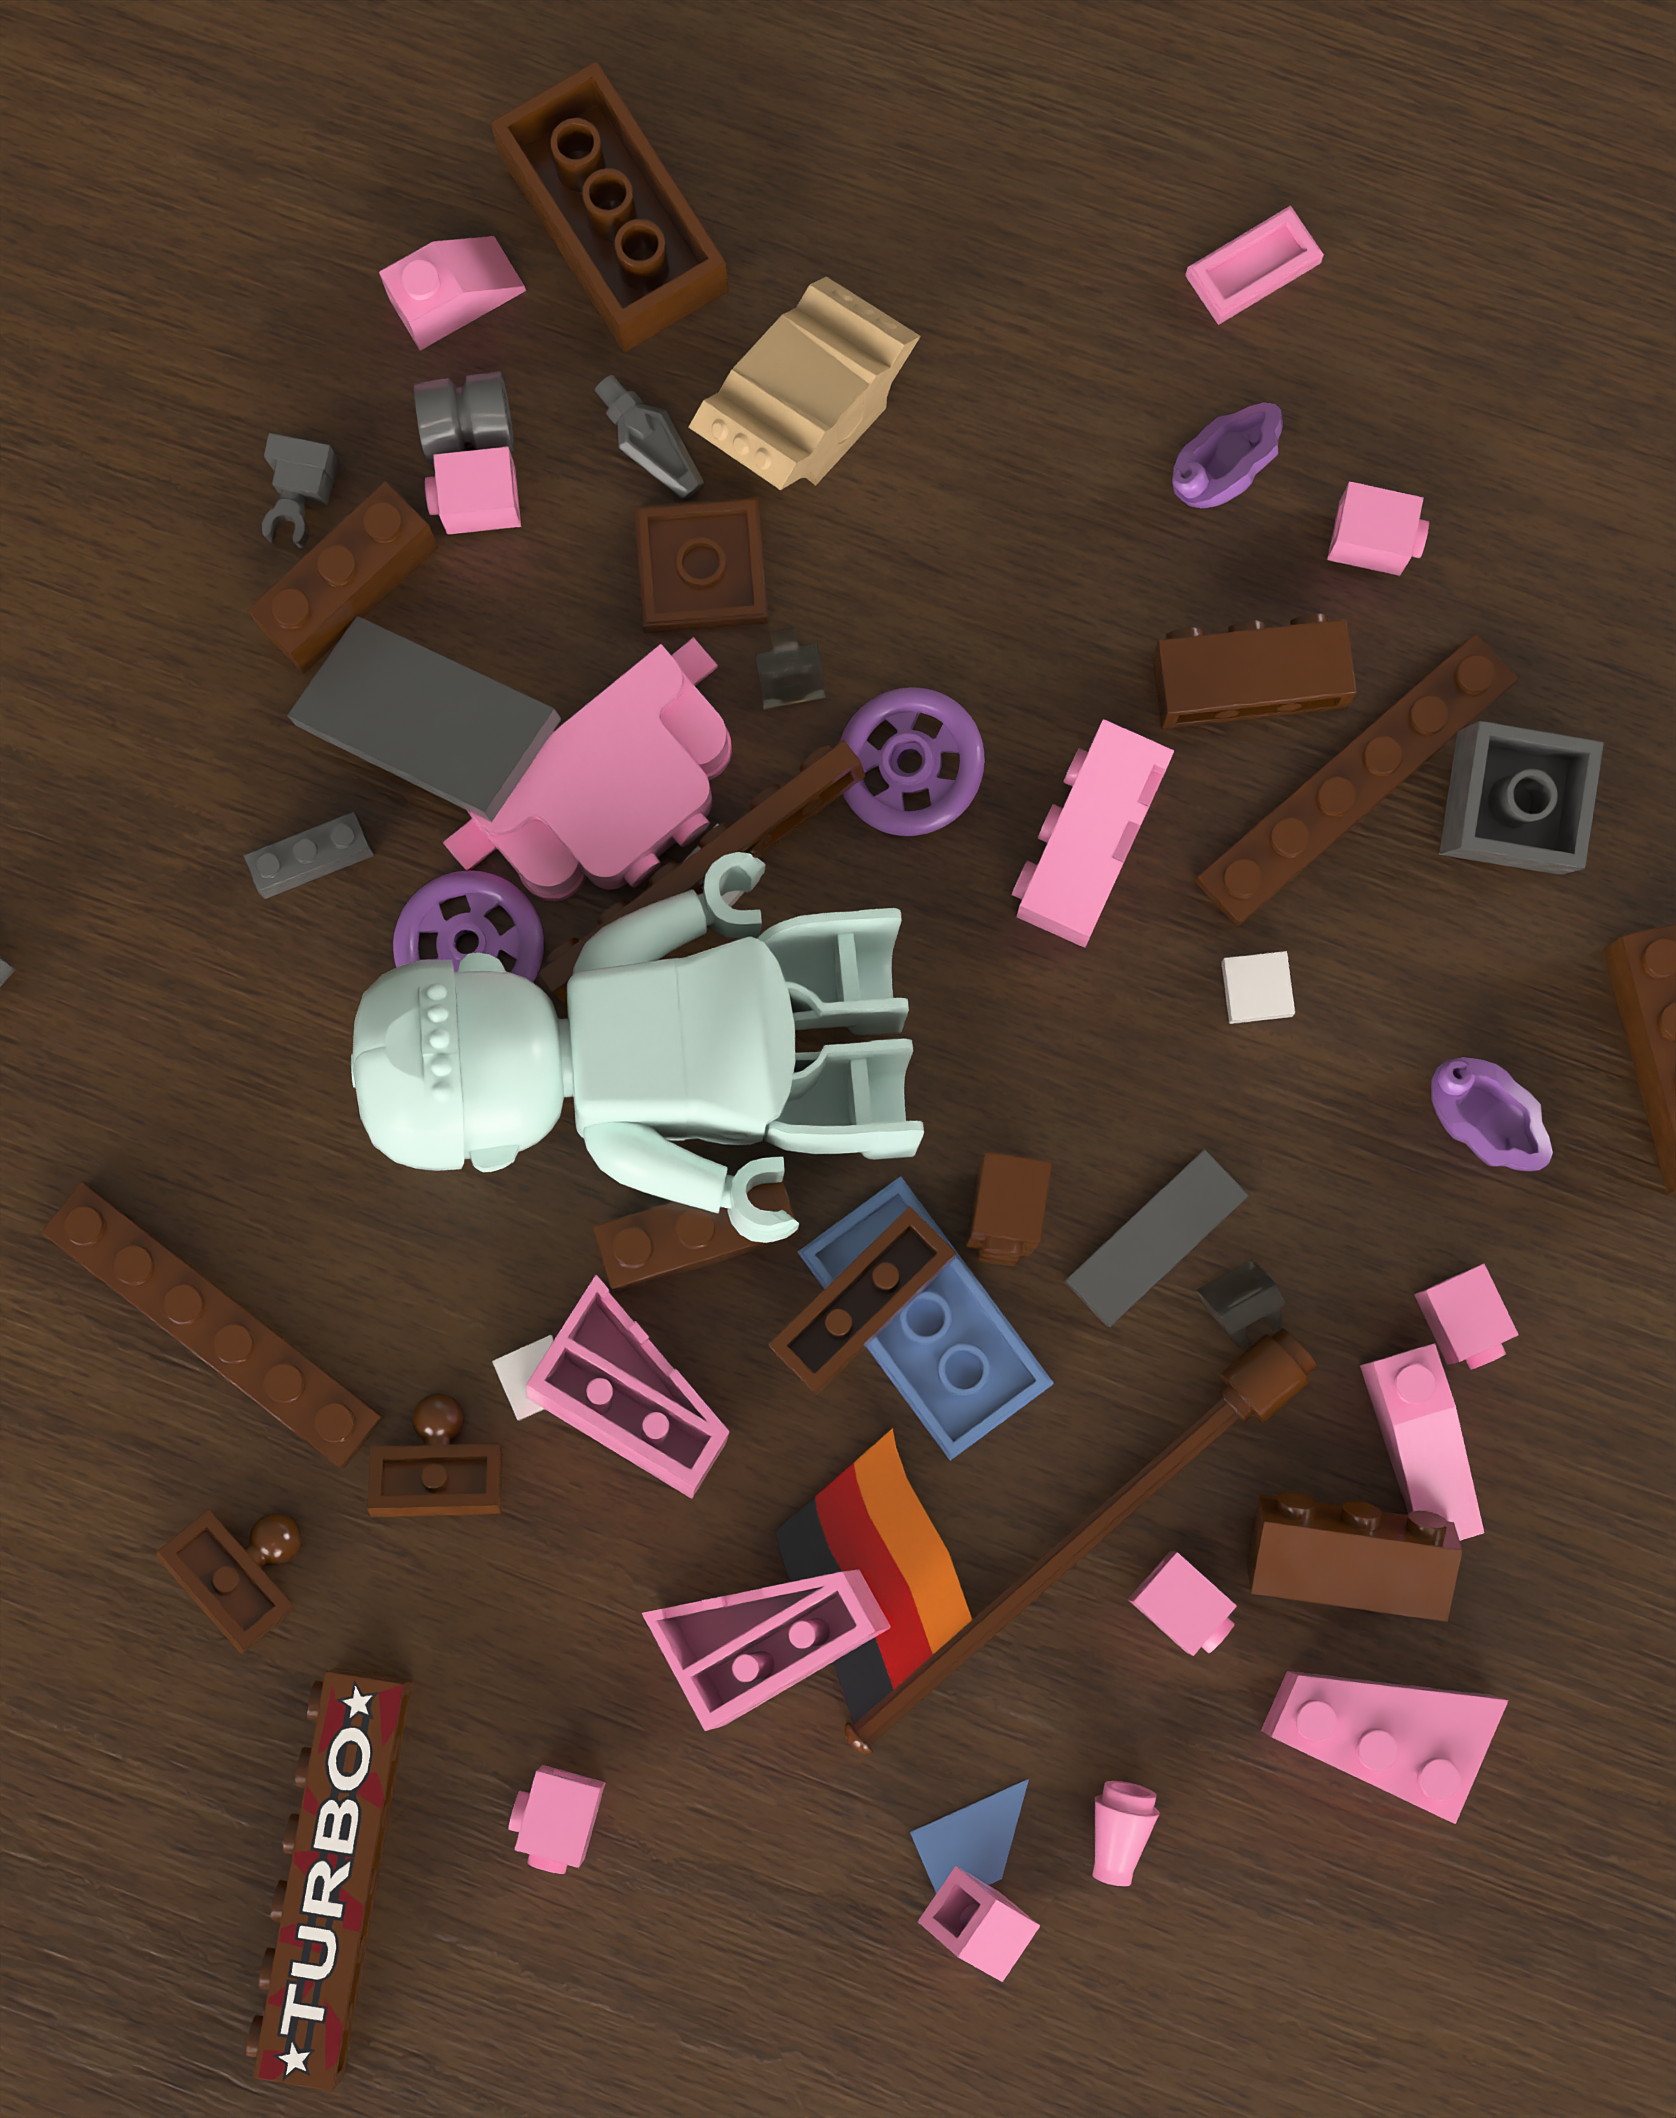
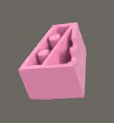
M1103 719L1089 752L1078 748L1063 783L1072 786V790L1064 808L1053 804L1046 817L1038 839L1046 842L1047 845L1038 865L1027 860L1012 892L1013 896L1022 899L1017 918L1084 948L1086 947L1174 750Z

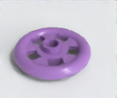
M917 687L899 688L876 696L853 715L839 741L841 743L845 740L859 758L865 773L879 766L883 779L890 785L887 790L873 796L868 790L864 779H862L843 793L846 802L858 817L870 826L885 833L899 836H917L945 827L967 809L981 784L985 757L983 741L977 725L958 702L931 689ZM920 713L930 715L943 723L936 739H932L923 732L913 730ZM887 720L897 729V733L885 742L881 750H877L867 739L879 724ZM943 752L960 755L956 780L938 778L942 767L941 754ZM910 753L920 754L922 757L920 768L914 773L903 772L901 769L903 758ZM927 788L929 789L931 806L916 811H905L904 793L913 794L924 791Z
M482 871L452 872L425 884L410 898L403 908L394 932L393 954L396 968L404 964L420 961L418 950L420 933H438L436 948L439 957L426 960H452L454 972H458L460 961L468 955L458 952L456 947L459 937L466 933H473L479 938L478 947L472 953L490 954L498 958L500 951H504L516 959L510 973L525 977L531 982H534L538 975L544 953L543 928L538 913L531 901L511 882L497 875ZM466 895L471 909L470 913H461L446 921L440 904L452 898ZM498 905L506 910L515 924L502 936L498 934L494 925L485 918V915Z

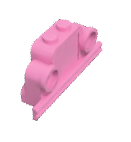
M694 637L672 655L660 644L552 732L492 822L468 811L472 819L446 839L443 844L466 871L473 869L493 851L498 849L518 872L525 888L535 897L545 901H561L573 896L584 884L586 876L596 886L608 890L620 888L627 882L632 888L640 885L660 867L661 862L658 860V857L676 842L680 847L687 846L698 838L710 824L706 818L712 807L709 780L716 778L727 767L731 758L732 744L723 719L695 686L717 669L718 665Z

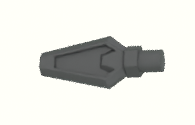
M614 375L603 379L596 386L595 392L607 405L608 410L606 414L615 425L618 424L619 449L683 500L690 498L704 485V481L667 411L643 404L634 391H626Z

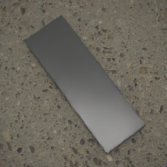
M1204 1149L1064 1282L1106 1327L1110 1328L1249 1195Z

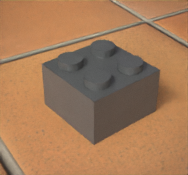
M1478 721L1458 730L1439 855L1558 875L1585 869L1604 742Z

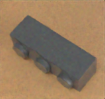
M352 812L246 854L244 858L258 893L264 899H267L372 857L374 852L360 818L355 812Z

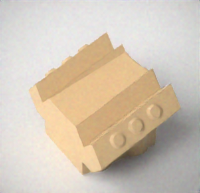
M824 277L810 284L797 307L782 314L734 368L731 369L719 392L703 400L689 428L779 490L800 478H807L816 486L886 409L887 396L891 384L921 336L830 278Z

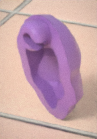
M1264 402L1213 420L1196 438L1186 444L1178 454L1172 478L1174 494L1187 505L1202 509L1222 505L1245 492L1252 484L1255 475L1278 455V439L1283 428L1281 409L1276 404Z
M1466 1057L1449 1059L1437 1067L1431 1080V1101L1436 1115L1453 1139L1466 1143L1472 1152L1488 1166H1507L1515 1170L1536 1171L1549 1164L1553 1151L1550 1137L1542 1123L1541 1104L1529 1091L1516 1083L1506 1070L1497 1064L1485 1060Z

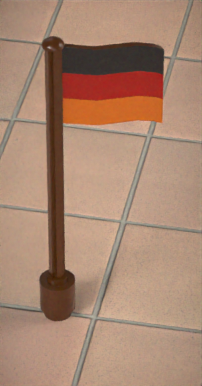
M1281 1328L1272 1337L1268 1334L1263 1335L1220 1374V1377L1227 1386L1219 1392L1222 1397L1219 1402L974 1619H972L950 1553L908 1481L897 1450L893 1428L778 1528L776 1536L779 1552L790 1582L859 1569L891 1626L888 1630L833 1661L854 1723L852 1725L847 1722L844 1729L846 1739L852 1748L862 1754L873 1753L870 1746L1239 1418L1246 1422L1254 1415L1260 1422L1264 1423L1310 1383L1307 1375L1317 1367V1364L1304 1347L1284 1328Z

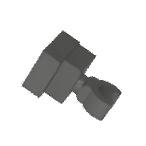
M269 433L264 458L275 471L272 485L281 496L277 500L275 508L265 515L262 522V533L269 542H273L278 526L283 522L291 521L295 523L293 541L299 548H304L309 539V527L304 519V504L310 503L328 507L332 485L335 484L340 460L330 445Z

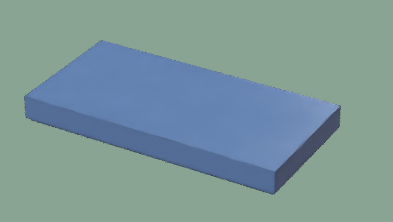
M900 1176L799 1250L798 1254L825 1290L909 1206L956 1252L955 1259L866 1346L941 1450L951 1461L1054 1383Z

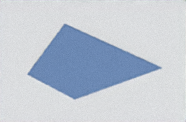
M1029 1779L910 1832L936 1894L955 1866L987 1885L1002 1879Z

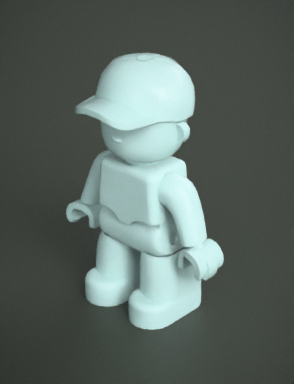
M735 852L723 855L712 863L705 876L704 893L697 895L691 889L650 904L602 927L583 946L573 968V975L567 983L568 1018L566 1019L558 1018L552 1000L540 987L525 977L506 972L500 960L490 954L470 953L460 961L458 972H454L452 960H420L401 965L382 974L363 993L354 1020L351 1073L353 1087H356L361 1121L373 1145L394 1162L416 1169L440 1171L462 1169L464 1159L471 1158L476 1169L482 1172H493L513 1163L518 1151H523L544 1138L560 1118L564 1097H574L577 1132L584 1138L587 1150L600 1170L619 1183L651 1195L718 1214L720 1207L728 1208L727 1211L731 1224L740 1235L751 1241L768 1243L787 1238L798 1229L799 1223L784 1210L778 1212L760 1210L754 1207L747 1197V1192L756 1185L782 1182L785 1172L783 1157H769L750 1161L738 1170L735 1176L727 1175L728 1167L702 1158L670 1141L699 1138L721 1144L747 1145L763 1141L764 1136L766 1142L786 1151L810 1154L861 1152L864 1157L873 1160L915 1156L924 1134V1127L922 1121H906L904 1082L905 1073L913 1053L912 1040L889 1039L863 1043L825 1045L821 1052L795 1053V1030L847 1027L851 1033L857 1036L898 1034L902 1032L909 1011L908 999L893 998L892 952L902 921L901 911L896 908L803 915L773 925L760 935L762 925L760 909L743 911L732 909L721 897L731 891H751L765 872V863L754 858L749 853ZM708 925L725 937L740 939L688 957L659 960L682 945L705 935Z

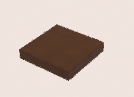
M758 497L635 507L642 617L645 633L768 623Z

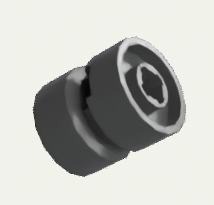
M502 371L466 376L463 386L458 388L450 378L414 383L417 422L427 464L434 463L433 455L463 452L470 446H473L476 450L509 447L510 452L514 451L511 415Z

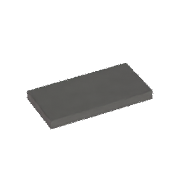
M356 616L288 714V717L295 726L490 822L494 820L561 720L555 708L359 616Z

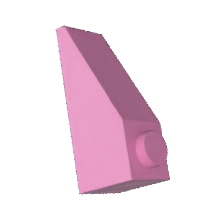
M1435 1343L1360 1365L1408 1514L1412 1511H1428L1442 1516L1447 1521L1454 1522L1459 1540L1483 1534L1484 1529L1456 1405Z

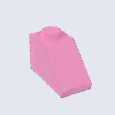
M494 236L433 241L379 272L390 302L420 351L526 291L524 284Z

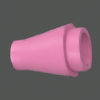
M1107 1781L1104 1784L1103 1794L1095 1797V1863L1092 1873L1095 1879L1116 1886L1131 1885L1134 1869L1160 1814L1154 1807L1157 1795L1150 1789L1123 1781Z

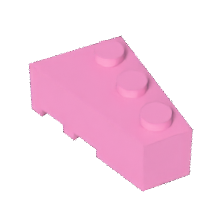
M597 1275L593 1278L526 1384V1394L529 1400L691 1499L699 1489L728 1439L729 1430L677 1369L674 1370L652 1344L649 1336L636 1321L634 1322L609 1293V1289Z
M859 1569L642 1613L704 1731L732 1722L891 1628Z
M1287 1671L1261 1731L1276 1740L1456 1824L1509 1700L1490 1694L1459 1692Z

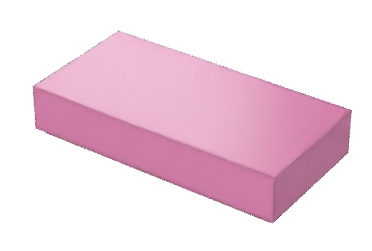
M1290 205L1187 267L1185 276L1219 325L1321 264L1324 254Z

